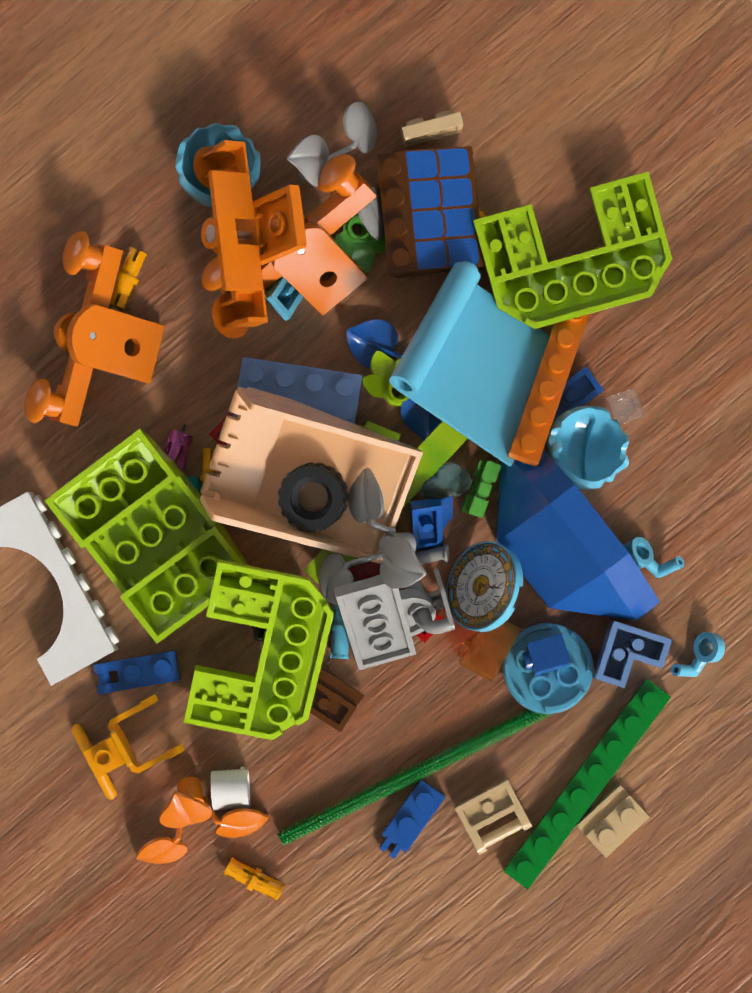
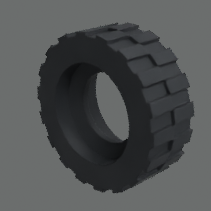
M313 462L306 463L288 473V476L281 482L282 486L278 491V505L281 507L283 517L288 519V523L295 525L299 530H308V532L325 530L339 520L342 513L346 510V502L348 500L346 482H343L341 474L334 471V468L331 466H325L324 463L320 462L313 464ZM309 482L321 484L328 494L326 506L317 512L304 509L299 501L301 487Z

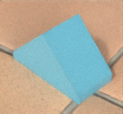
M283 276L264 291L266 301L285 321L291 318L303 298Z

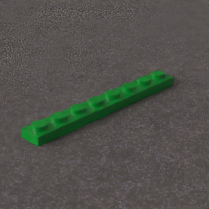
M645 678L505 866L503 871L527 890L530 888L670 700L671 696Z

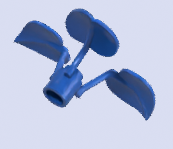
M380 319L368 320L349 328L346 332L348 346L357 361L367 368H370L371 358L375 351L383 352L389 357L392 355L398 359H401L403 355L393 350L398 344V334L394 326L387 321ZM409 398L402 402L401 417L404 423L425 441L442 420Z

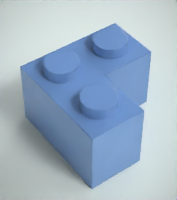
M609 619L593 669V678L625 688L633 660L663 668L672 639Z

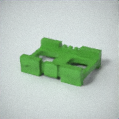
M479 459L473 474L476 479L473 480L474 484L471 485L472 489L469 490L470 495L466 494L461 512L483 518L489 502L486 500V497H489L492 488L491 483L496 482L501 465Z

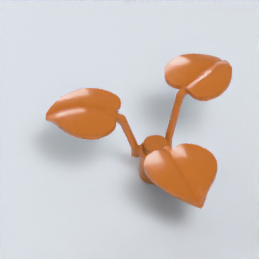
M197 777L181 779L177 783L178 792H173L170 801L159 816L162 825L176 828L175 836L172 839L158 837L149 841L138 851L136 860L164 864L174 862L183 857L187 852V845L179 841L181 840L182 827L188 824L193 825L194 823L204 822L211 817L213 822L218 825L215 828L216 834L227 838H238L249 835L262 827L268 820L269 814H263L254 809L240 808L229 811L222 818H219L212 809L208 796H203L201 780Z

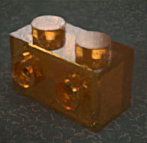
M506 620L494 630L488 632L476 631L470 641L465 639L457 653L461 657L459 664L492 682L522 629Z

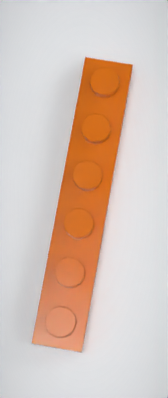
M589 314L553 324L508 457L537 467Z

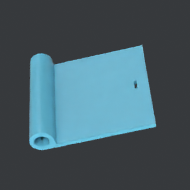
M468 261L456 262L389 381L396 390L510 467L515 459L508 457L550 335L540 328L533 329L497 309L494 296L477 285L481 278L477 267Z

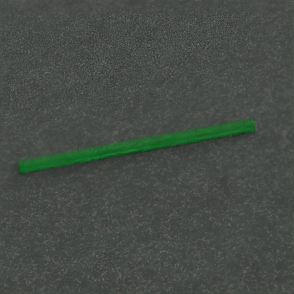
M527 709L528 712L524 710V713L521 712V715L518 713L517 716L514 715V718L511 717V720L508 718L507 721L504 720V723L501 722V725L497 723V726L494 725V728L491 726V730L487 728V731L484 730V733L481 731V735L477 733V736L474 735V738L471 736V740L467 738V741L464 740V743L460 741V744L457 743V746L454 744V748L450 746V749L447 748V751L444 749V753L440 751V754L437 753V756L434 754V758L430 756V759L427 758V761L423 759L424 763L420 761V764L417 762V766L413 764V767L410 766V769L407 767V771L403 769V772L400 771V774L397 772V776L393 774V777L390 776V779L386 777L387 781L383 779V782L380 780V784L376 782L377 786L373 784V787L370 785V789L366 787V790L363 789V792L360 790V794L356 792V795L353 794V797L349 795L350 799L346 797V801L344 798L343 802L339 800L340 804L336 802V806L334 803L333 807L329 805L330 809L326 807V811L324 808L323 812L319 810L320 814L316 812V815L312 813L313 817L309 815L308 819L306 816V820L302 818L303 822L299 820V824L296 821V825L292 823L293 827L289 825V829L287 826L286 830L282 828L283 832L279 830L277 835L282 844L286 846L287 843L290 844V842L296 841L297 838L300 839V837L306 836L310 832L313 833L314 830L317 831L320 827L323 828L324 825L327 826V824L333 823L334 820L337 821V819L343 818L347 814L350 815L351 812L354 813V811L361 809V807L364 808V806L371 804V802L374 803V801H378V799L384 798L388 794L391 795V793L398 791V789L401 790L402 787L405 788V785L408 786V783L411 785L412 782L415 783V780L418 781L419 779L422 780V777L425 778V775L427 777L429 774L432 775L431 773H435V770L437 772L439 769L442 770V767L445 768V765L447 767L449 764L452 765V762L455 763V760L459 762L458 760H462V757L465 759L466 756L469 757V754L472 755V752L475 754L476 751L479 752V749L482 750V747L484 749L486 746L489 747V744L492 745V742L496 744V741L499 742V739L502 741L503 738L506 739V736L509 737V734L511 736L513 733L516 734V731L519 732V728L521 731L523 728L526 729V725L529 727V723L533 726V722L536 724V720L539 723V719L543 721V717L546 719V715L548 717L550 715L537 713Z

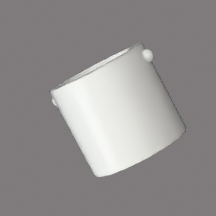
M242 766L240 769L211 771L213 810L250 808L248 769Z

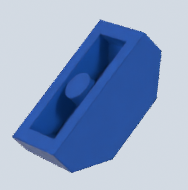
M453 496L408 502L410 533L416 540V550L443 546V531L453 518Z

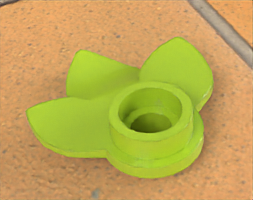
M375 351L370 362L372 374L362 378V384L371 396L384 398L392 406H401L402 402L408 400V397L401 392L398 397H395L392 394L393 386L389 381L400 359L394 361L385 353Z

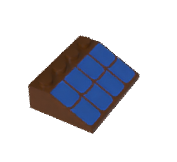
M472 146L404 150L378 154L377 164L389 275L396 278L448 272L452 269L454 263L463 261L471 262L476 267H485L473 220L479 219L480 215Z

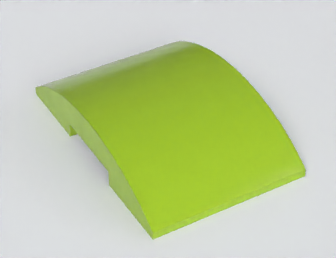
M141 428L45 500L46 504L81 548L85 547L118 588L121 592L120 598L156 644L208 607L218 559L248 565L223 524L210 519L200 502L201 494L171 458Z

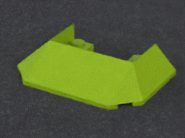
M649 172L590 187L589 192L604 247L555 261H547L532 204L473 220L497 309L527 326L537 329L651 297L665 270H667L671 263L672 255Z
M218 559L206 617L264 628V636L254 676L200 665L195 666L184 723L274 740L283 735V731L295 724L299 726L308 721L334 615L333 609L310 578Z

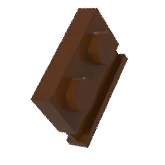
M321 667L310 713L339 732H342L363 699L364 694Z

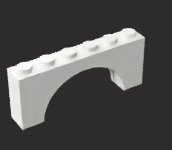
M26 492L0 507V547L19 549L34 556L47 567L59 586L63 600L61 630L52 647L37 659L52 686L118 650L119 648L116 643L119 642V638L113 627H107L102 619L105 612L98 600L93 601L87 591L91 587L83 573L78 575L73 564L76 563V559L68 547L63 548L59 540L62 534L54 521L49 522L44 511L47 510V506L39 494L35 496L33 492Z

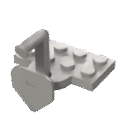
M445 544L444 547L431 548L417 552L415 555L421 565L440 560L448 562L450 556L449 546ZM438 569L434 570L438 590L430 593L424 592L421 579L413 585L405 587V590L388 587L384 583L381 574L333 588L359 670L416 655L412 636L423 631L431 634H441L455 630ZM436 609H444L446 618L434 621Z

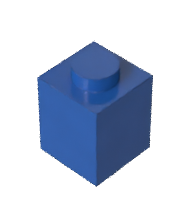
M562 633L527 643V652L522 653L527 671L532 669L534 677L569 667L571 663Z

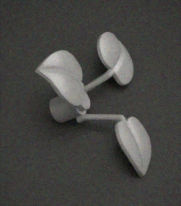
M362 101L348 105L343 115L345 132L352 140L348 146L329 155L326 142L318 135H310L302 139L290 152L287 160L299 170L300 178L304 185L318 187L322 167L331 158L345 154L356 148V146H358L362 153H368L374 148L377 140L376 122L371 111ZM371 187L377 197L361 209L358 215L370 235L376 241H380L385 233L381 193L377 187Z
M370 468L363 469L350 488L348 495L349 510L357 522L365 523L368 521L370 526L386 532V535L379 541L380 553L350 560L346 563L340 553H332L324 559L320 567L319 584L324 598L328 603L338 605L333 588L354 582L353 575L348 570L354 565L383 558L380 574L384 583L393 589L413 585L427 574L415 555V537L409 532L396 533L395 527H387L375 521V519L380 518L383 514V495Z

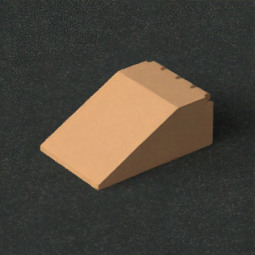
M238 387V390H235L228 410L238 416L237 418L226 416L219 436V440L228 444L227 446L222 444L216 445L209 468L218 471V473L207 472L200 491V502L210 519L355 558L380 553L379 541L386 535V532L370 526L368 521L365 523L357 522L351 515L348 500L346 502V510L342 513L341 518L325 530L308 532V530L302 531L297 529L295 525L289 524L288 519L283 517L281 507L278 505V491L282 486L281 482L295 468L313 462V464L320 462L324 463L325 466L333 467L334 471L341 474L343 482H346V491L349 495L350 488L361 471L365 468H370L379 484L384 501L383 514L380 518L375 519V521L387 527H395L423 452L295 400L247 387V389ZM309 482L301 487L299 501L304 509L317 512L326 506L328 494L321 484ZM383 558L372 560L371 562L381 564Z

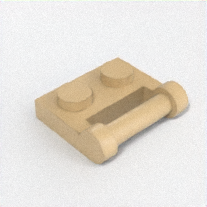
M508 779L454 806L479 855L486 852L487 847L521 829L525 831L532 827ZM513 811L515 812L516 819L480 837L477 830Z

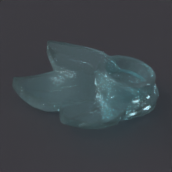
M447 463L438 469L437 476L430 477L424 482L420 488L419 495L428 499H441L453 495L456 497L461 496L470 488L472 479L465 468H460L457 463Z

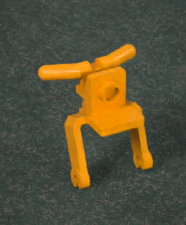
M155 694L141 701L135 707L112 718L107 726L111 732L109 733L111 737L100 741L92 746L80 724H75L71 728L77 744L107 799H114L117 795V791L107 773L123 764L127 768L129 767L131 772L140 773L185 750L183 745L179 744L143 764L137 761L136 755L118 723L159 701Z

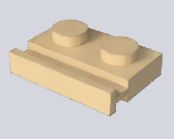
M446 110L437 113L435 119L424 121L423 118H416L406 122V126L402 127L401 130L404 148L461 133L463 128L461 112L453 114L452 110Z
M618 784L584 815L576 826L607 858L650 817L625 789Z

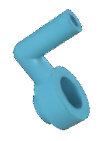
M636 537L624 545L638 568L645 567L657 578L681 569L685 565L683 558L680 556L658 564L653 559L652 547L642 537Z
M703 632L699 634L694 641L693 650L696 657L691 665L674 664L671 667V673L674 676L697 677L707 662L715 663L723 657L725 652L723 638L717 633Z

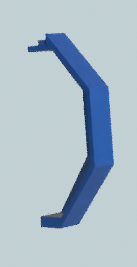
M544 450L537 467L518 460H514L513 464L509 467L499 460L501 468L498 480L495 541L511 549L516 554L522 567L523 577L548 608L637 621L660 603L629 552L578 487Z

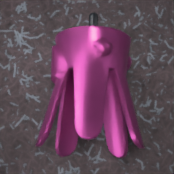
M185 424L181 432L171 429L167 436V444L163 448V451H166V454L173 462L180 450L178 463L180 470H186L188 447L192 444L193 436L184 433Z

